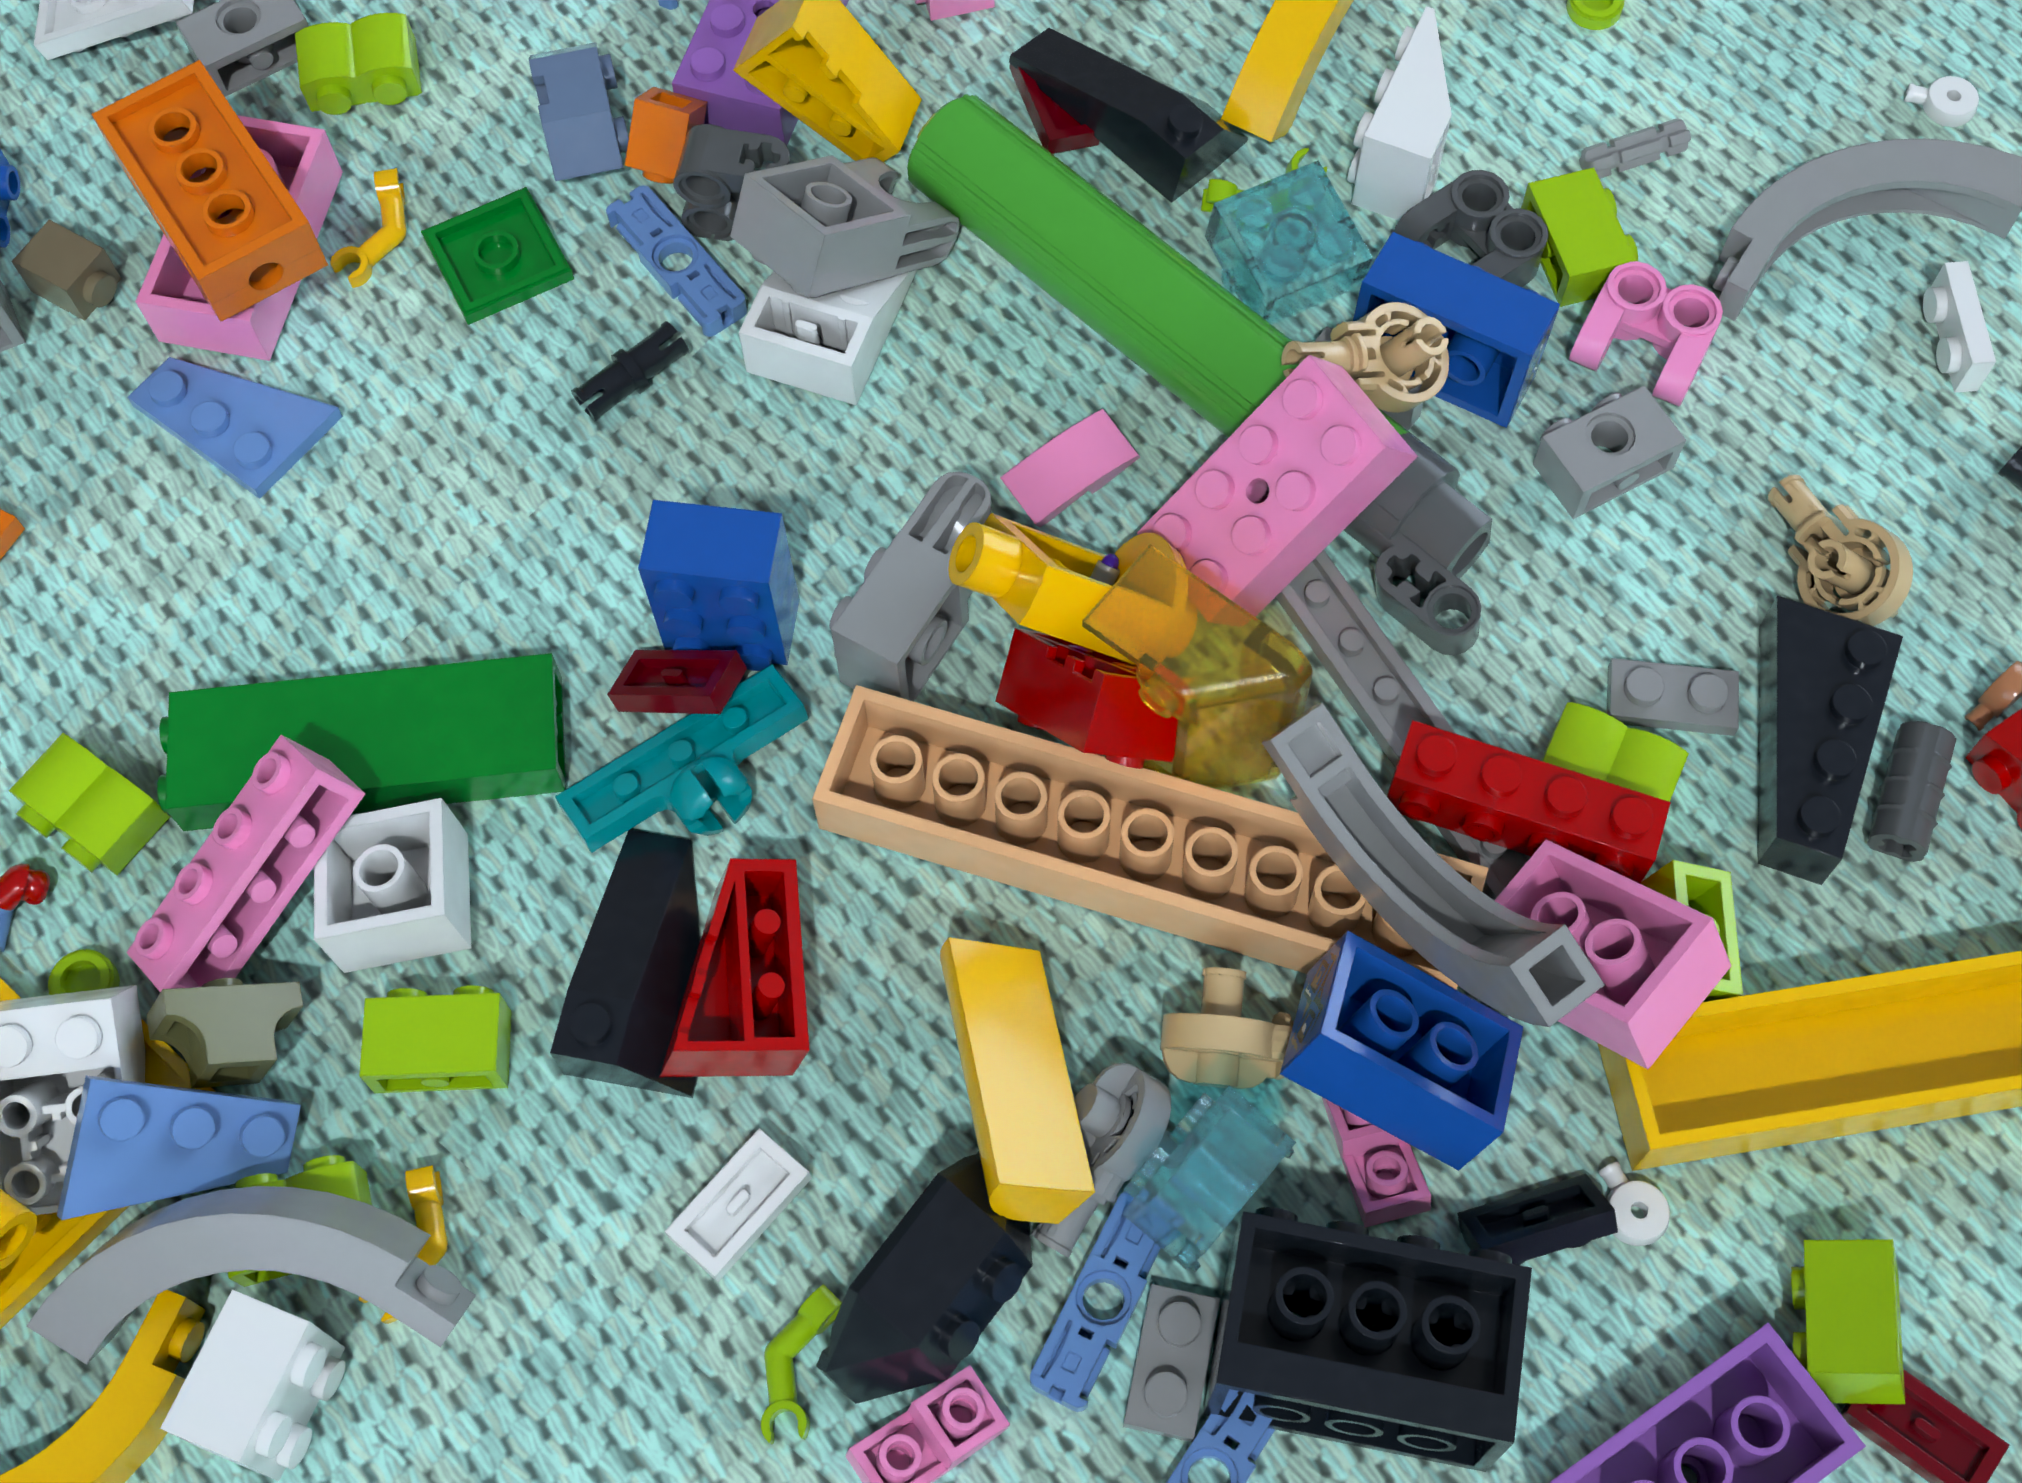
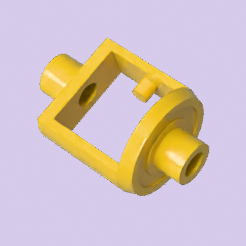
M990 513L984 524L977 522L968 524L957 537L951 551L948 567L951 582L957 586L992 597L1019 625L1154 672L1159 669L1165 659L1173 660L1181 656L1191 643L1196 630L1197 610L1187 599L1188 577L1184 560L1175 548L1162 536L1155 533L1147 532L1136 535L1125 542L1114 553L1119 559L1118 569L1121 570L1114 586L1090 578L1097 561H1101L1106 555Z

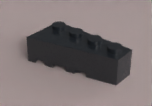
M1778 595L1759 626L1760 731L1758 732V755H1760V785L1758 786V864L1822 885L1842 860L1903 636Z

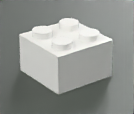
M442 798L351 815L314 866V941L344 973L471 949L468 833Z
M232 1289L160 1429L279 1482L285 1468L294 1469L307 1452L312 1438V1429L307 1427V1424L319 1400L328 1401L341 1383L345 1372V1361L341 1360L340 1357L345 1347L310 1321Z

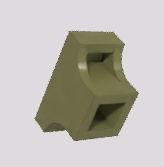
M220 978L209 981L201 987L162 989L147 1013L150 1040L169 1043L182 1053L188 1065L191 1089L260 1083L277 1061L274 1033L287 1028L303 1008L300 982L243 985L242 980L237 978Z

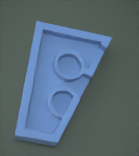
M172 357L164 361L127 397L134 408L259 499L343 417L336 406Z
M86 1075L57 1216L61 1220L232 1185L242 1178L256 1174L272 1173L280 1175L287 1173L301 1105L286 1100Z

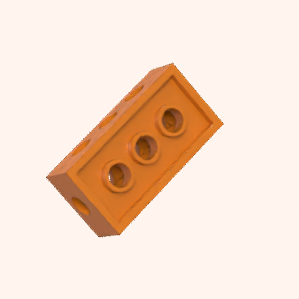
M200 60L91 114L115 159L220 322L328 266L309 221ZM207 168L200 176L190 179L196 171ZM233 209L227 216L217 219L223 212Z

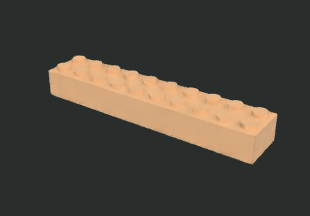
M855 686L812 798L819 829L1305 974L1348 930L1457 990L1458 985L1422 957L1368 903L1331 859L1299 813L1149 769L1122 766L1105 759L1104 756L1082 753L1073 747L862 686ZM1437 853L1463 878L1481 892L1483 891L1488 867Z

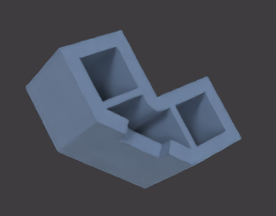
M596 42L530 55L529 65L540 104L538 109L555 181L623 168L621 153L627 152L629 136L624 116L612 117L607 90L618 88L611 55L599 56Z

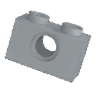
M221 0L176 21L194 61L200 60L224 97L297 63L295 33L309 27L306 18L294 0Z
M1642 386L1624 396L1621 393L1607 396L1590 413L1574 421L1570 418H1564L1552 424L1540 437L1541 442L1533 466L1572 519H1575L1673 469L1686 439L1648 389ZM1596 446L1606 447L1610 449L1613 453L1604 452L1598 449Z

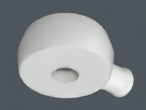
M1956 76L1939 78L1929 88L1910 83L1906 89L1907 95L1904 98L1905 102L1923 105L1926 115L1932 121L1946 127H1958L1969 122L1976 114L1979 103V96L1975 87L1967 80Z
M1617 1161L1602 1168L1599 1171V1175L1610 1189L1606 1199L1613 1206L1616 1214L1618 1232L1613 1235L1623 1243L1632 1246L1649 1245L1659 1240L1666 1232L1670 1219L1669 1205L1663 1193L1650 1183L1629 1181L1622 1171L1620 1163ZM1631 1207H1639L1643 1211L1644 1218L1634 1217L1631 1213Z

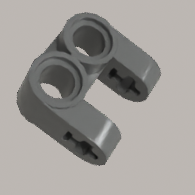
M700 124L692 127L687 133L673 184L677 194L686 201L681 218L683 226L695 237L710 239L711 235L714 234L715 240H734L730 235L745 173L758 171L755 168H761L764 161L774 162L768 163L766 169L791 164L786 144L774 136L730 130L712 124Z
M1471 170L1461 174L1456 180L1411 208L1400 219L1393 231L1413 241L1422 242L1432 249H1436L1450 239L1460 246L1472 248L1481 257L1480 260L1472 265L1480 267L1487 273L1520 287L1528 284L1536 276L1549 236L1547 226L1542 218L1529 210L1522 208L1514 209L1508 203L1510 198L1509 189L1504 180L1496 174L1485 170Z

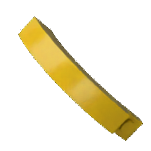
M1275 0L1242 66L1221 119L1269 142L1285 136L1292 127L1304 95L1332 37L1354 0Z
M169 1290L157 1294L125 1358L93 1405L70 1429L47 1448L23 1464L1 1474L0 1483H125L155 1451L168 1433L160 1428L185 1381L184 1378L174 1374V1371L179 1361L183 1363L188 1362L198 1350L205 1331L204 1323L200 1322L205 1309L187 1297Z

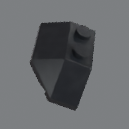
M979 1151L977 1154L962 1158L934 1177L846 1292L832 1326L829 1347L821 1352L816 1367L855 1404L948 1379L960 1361L973 1351L979 1336L1003 1304L1016 1294L1022 1279L1033 1266L1029 1222L1008 1219L992 1210Z

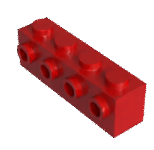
M1412 720L1387 793L1388 799L1400 814L1411 819L1430 823L1528 856H1532L1542 843L1548 840L1640 884L1656 860L1671 802L1414 720Z

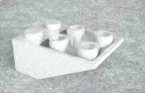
M1427 6L1416 28L1406 26L1395 54V60L1400 61L1396 70L1386 68L1381 77L1374 102L1379 104L1375 114L1366 111L1361 118L1353 143L1359 149L1353 158L1347 176V181L1355 184L1351 204L1398 221L1411 208L1431 195L1436 184L1452 116L1435 10Z
M917 270L809 299L795 292L787 281L773 271L761 285L739 331L746 371L857 405Z
M137 985L0 1001V1189L36 1215L57 1213L86 1075L145 1083L146 1050Z

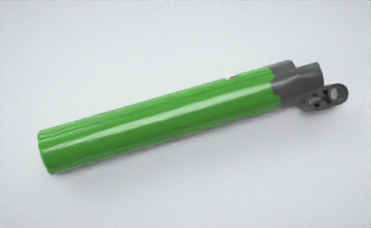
M965 94L959 99L947 102L930 117L917 136L918 139L908 159L907 170L910 183L931 201L942 205L958 217L961 225L1227 438L1286 379L1283 371L1294 369L1299 365H1282L1281 363L1284 347L1288 342L1292 341L978 96ZM1379 409L1418 457L1344 531L1378 558L1375 569V589L1378 603L1382 608L1433 650L1443 655L1452 656L1464 653L1473 647L1478 639L1481 603L1472 588L1460 580V578L1470 569L1490 543L1492 519L1455 490L1460 477L1457 468ZM1410 575L1415 577V587L1407 581L1401 582L1397 587L1393 585L1394 576L1400 580H1405ZM1420 597H1422L1425 600L1423 607L1421 608ZM1451 609L1464 613L1468 618V622L1460 628L1449 629L1439 625L1435 618L1442 611Z

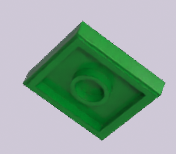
M527 187L421 231L423 239L468 325L574 280L573 272Z

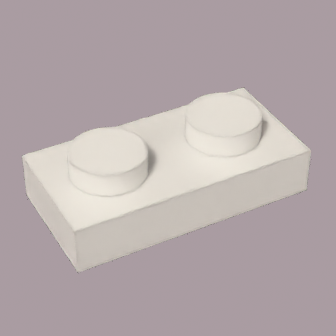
M1968 261L1947 262L1942 266L1932 286L1925 291L1923 298L1924 317L1928 323H1936L1940 338L1936 350L1937 365L1941 373H1949L1954 393L1978 391L1995 365L1996 359Z
M759 1128L664 1232L671 1241L719 1282L812 1179L810 1172Z

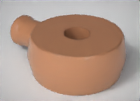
M2016 661L2002 673L1978 699L1979 704L1970 713L1965 715L1964 719L1973 723L1978 731H1981L1994 716L2000 717L2022 696V662Z

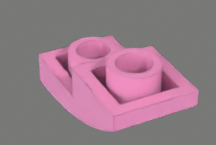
M1101 409L1047 442L1000 478L1034 524L1040 528L1087 491L1093 494L1139 459L1140 456L1107 412Z
M1322 1097L1364 1227L1431 1211V1194L1410 1144Z
M971 1365L914 1400L908 1411L850 1447L845 1457L862 1483H933L999 1436L1009 1427L1010 1423Z

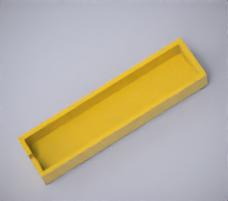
M2022 950L1702 1002L1649 1069L1598 1043L1632 1171L2022 1107Z

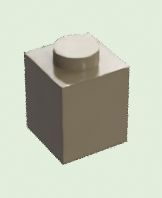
M50 219L11 261L31 292L84 321L97 307H104L113 299L117 284L121 280L104 248Z

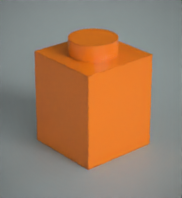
M652 87L636 97L634 100L625 166L642 170L643 177L648 180L665 184L674 183V177L687 133L692 127L704 124L707 101L657 87Z

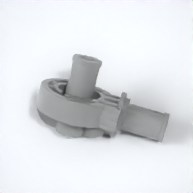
M1117 1063L1103 1069L1093 1084L1090 1083L1084 1086L1074 1098L1095 1193L1059 1224L1038 1223L1037 1227L1031 1232V1235L1066 1257H1070L1073 1247L1099 1203L1104 1206L1108 1201L1115 1203L1118 1199L1116 1195L1123 1183L1133 1178L1146 1164L1160 1175L1166 1177L1179 1167L1187 1149L1186 1140L1178 1134H1173L1166 1130L1171 1113V1095L1168 1087L1136 1066L1127 1063Z

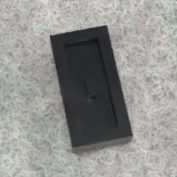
M1587 1174L1457 1213L1464 1241L1471 1250L1489 1249L1509 1255L1512 1258V1264L1521 1265L1527 1260L1562 1249L1581 1247L1588 1244L1591 1240L1618 1232L1615 1209Z

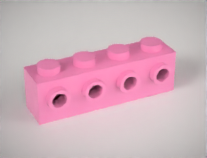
M280 735L269 752L257 762L252 776L230 807L218 817L213 831L194 858L179 872L174 886L155 913L140 927L135 941L126 953L159 992L162 989L201 987L209 981L220 978H236L362 800L365 793L329 759Z

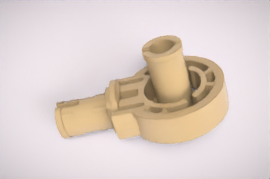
M1390 302L1378 306L1357 321L1337 324L1332 329L1330 335L1332 341L1288 342L1282 352L1281 363L1282 365L1300 364L1308 355H1312L1340 365L1377 408L1387 412L1400 413L1409 411L1429 400L1445 384L1449 371V354L1447 349L1448 338H1444L1442 334H1445L1447 331L1439 320L1427 316L1418 308L1406 303ZM1403 330V332H1401L1400 334L1396 335L1395 337H1392V336H1382L1383 333H1389V334H1391V335H1395V334H1397L1398 332H1400V331ZM1294 369L1284 370V376L1287 378ZM1415 371L1414 377L1409 380L1412 372ZM1422 384L1418 393L1412 394L1408 392Z
M1790 475L1779 481L1789 495L1783 496L1778 488L1773 487L1768 494V501L1773 507L1777 508L1794 529L1796 541L1807 550L1805 551L1794 544L1788 549V554L1799 567L1797 583L1804 603L1871 626L1880 624L1889 617L1894 618L1909 593L1913 579L1912 558L1904 542L1894 533L1875 522L1859 519L1848 505L1840 504L1832 509L1833 513L1838 517L1837 519L1825 509L1806 486V482L1800 475ZM1884 547H1887V550H1888V552H1889V555H1888L1887 552L1883 549ZM1890 564V570H1888L1885 565ZM1834 587L1836 592L1839 594L1840 597H1842V599L1835 596V594L1833 593ZM1827 600L1840 608L1843 607L1854 612L1835 613L1824 602Z
M1203 968L1202 976H1204L1201 1013H1169L1163 1015L1160 1043L1163 1061L1168 1071L1177 1079L1200 1086L1244 1089L1253 1088L1262 1083L1266 1078L1281 1080L1284 1076L1280 1075L1294 1024L1291 1015L1286 1012H1278L1274 1015L1272 1023L1241 1017L1244 980H1246L1247 972L1231 968Z

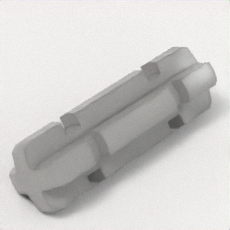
M1673 119L1658 124L1659 130L1657 131L1652 126L1609 140L1610 146H1607L1605 142L1586 147L1581 152L1579 163L1582 170L1594 167L1599 179L1612 175L1611 169L1616 168L1619 173L1661 159L1660 153L1663 152L1669 157L1686 151L1688 142L1691 140L1690 131L1686 128L1683 120Z

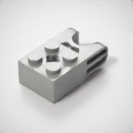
M831 155L745 173L730 237L748 250L756 261L767 265L787 281L795 292L809 299L941 263L948 257L958 235L960 221L958 217L936 202L915 203L892 196L898 172L880 159L867 158L842 163Z
M948 472L939 477L888 548L880 547L872 555L864 572L865 581L853 598L845 596L839 602L832 614L829 628L832 633L835 650L834 656L837 661L841 683L852 689H855V686L858 685L910 701H914L969 621L968 598L973 591L953 584L949 578L948 567L952 548L961 531L972 522L984 524L991 513V494L988 486L982 480L963 472Z

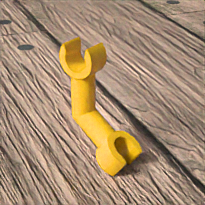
M397 168L374 172L375 189L381 209L382 227L359 247H343L336 251L331 258L330 264L335 273H338L350 263H360L359 268L348 276L352 288L365 284L372 275V267L406 237L403 183H399Z
M433 1165L405 1171V1180L409 1201L415 1214L416 1227L431 1235L417 1257L429 1265H436L447 1252L448 1243L442 1210L444 1200L440 1171L434 1172ZM359 1297V1301H361V1302H363V1303H367V1302H368V1301L364 1300L363 1298ZM386 1312L381 1318V1321L385 1324L397 1320Z

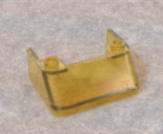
M1150 544L1082 620V627L1137 665L1136 678L1141 687L1138 693L1144 704L1159 716L1164 718L1173 716L1178 719L1173 762L1145 759L1143 768L1218 790L1277 779L1281 771L1261 742L1304 713L1313 674L1309 660L1291 641Z

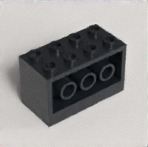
M1261 1207L1256 1209L1255 1213L1243 1211L1228 1253L1203 1415L1210 1416V1414L1230 1417L1243 1392L1255 1394L1253 1408L1251 1409L1247 1404L1239 1416L1241 1420L1254 1422L1257 1417L1254 1413L1256 1412L1259 1415L1272 1419L1268 1426L1269 1429L1486 1472L1514 1444L1532 1268L1512 1264V1258L1509 1255L1495 1250L1475 1249L1469 1251L1468 1255L1440 1250L1439 1242L1423 1236L1403 1235L1398 1237L1397 1241L1369 1236V1230L1366 1227L1352 1222L1332 1221L1328 1222L1326 1227L1298 1222L1296 1214L1280 1208ZM1229 1389L1238 1391V1396L1224 1412L1221 1407Z

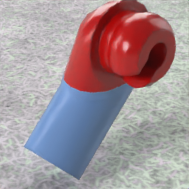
M18 864L11 866L0 877V952L5 950L13 911L20 900L37 905L46 898L50 885V876L45 870L29 869V864Z

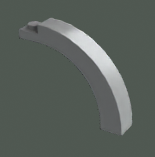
M1922 138L1892 139L1864 143L1831 152L1805 163L1765 189L1745 209L1731 228L1719 260L1725 262L1713 285L1714 289L1722 292L1719 297L1723 310L1722 315L1735 321L1764 274L1788 248L1818 229L1838 221L1878 213L1905 212L1928 214L1970 224L2005 239L2022 211V157L1976 144Z
M1324 703L1312 706L1261 742L1296 794L1295 797L1290 799V802L1348 880L1408 944L1441 973L1469 994L1512 1018L1533 1025L1551 1027L1605 985L1565 924H1549L1532 920L1497 903L1463 878L1421 838L1375 782Z
M253 1186L218 1190L189 1197L155 1210L130 1224L98 1248L45 1299L27 1324V1327L87 1365L115 1337L134 1309L168 1288L195 1278L223 1272L244 1270L276 1271L302 1275L330 1283L356 1294L441 1347L476 1295L464 1288L459 1279L449 1270L440 1266L429 1265L417 1257L431 1235L398 1216L367 1203L329 1192L296 1187Z

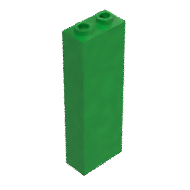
M552 653L169 692L168 716L162 717L159 725L161 745L163 751L167 754L166 774H162L158 778V800L162 811L168 813L183 831L214 828L218 817L230 807L252 776L257 762L269 752L280 735L329 759L365 793L352 814L372 812L442 798L446 804L557 793L566 790L562 677Z

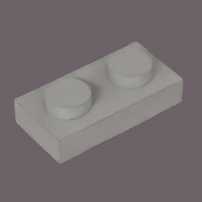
M1612 658L1608 665L1607 714L1616 718L1624 725L1734 736L1739 729V671Z
M1151 1284L1123 1427L1193 1442L1219 1308V1298Z

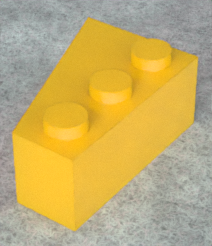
M779 0L757 17L733 69L734 72L855 161L878 158L884 162L899 153L922 100L840 0Z

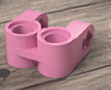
M1633 261L1618 265L1609 274L1572 348L1569 360L1597 372L1614 338L1625 341L1637 340L1639 338L1652 342L1658 354L1667 359L1652 396L1680 407L1721 322L1723 314L1721 302L1713 292L1702 286L1689 284L1680 285L1674 289L1667 288L1665 278L1656 268L1647 263Z

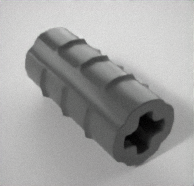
M1909 721L1900 725V729L1896 733L1891 755L1887 758L1889 763L1884 782L1879 787L1881 793L1877 808L1872 814L1874 819L1867 842L1872 850L1908 862L1922 861L1924 856L1927 855L1933 829L1938 825L1936 817L1941 799L1945 796L1943 790L1948 771L1952 768L1950 763L1956 743L1955 736L1946 728L1923 721Z

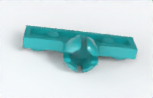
M771 664L737 685L721 714H689L556 795L555 798L561 810L591 853L657 812L667 809L675 812L691 833L705 836L719 834L724 829L709 810L710 806L715 801H718L731 821L736 824L748 811L752 801V789L747 783L748 779L739 769L738 765L751 754L807 721L809 717L802 701Z

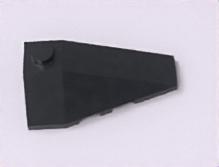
M1047 28L1010 55L1009 63L1016 69L1019 66L1036 81L1042 92L1081 125L1086 124L1092 129L1094 136L1171 203L1220 166L1248 141L1247 136L1234 125L1222 120V115L1208 103L1051 28Z
M632 829L628 830L569 984L550 1054L564 1075L693 1098L698 1077H660L700 944L691 840Z

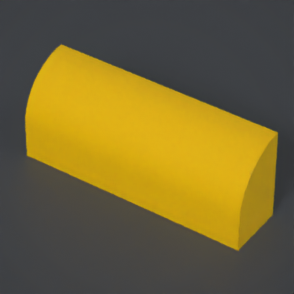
M948 937L941 948L940 961L990 1206L995 1213L1008 1219L1059 1224L1093 1195L1095 1189L1040 951Z

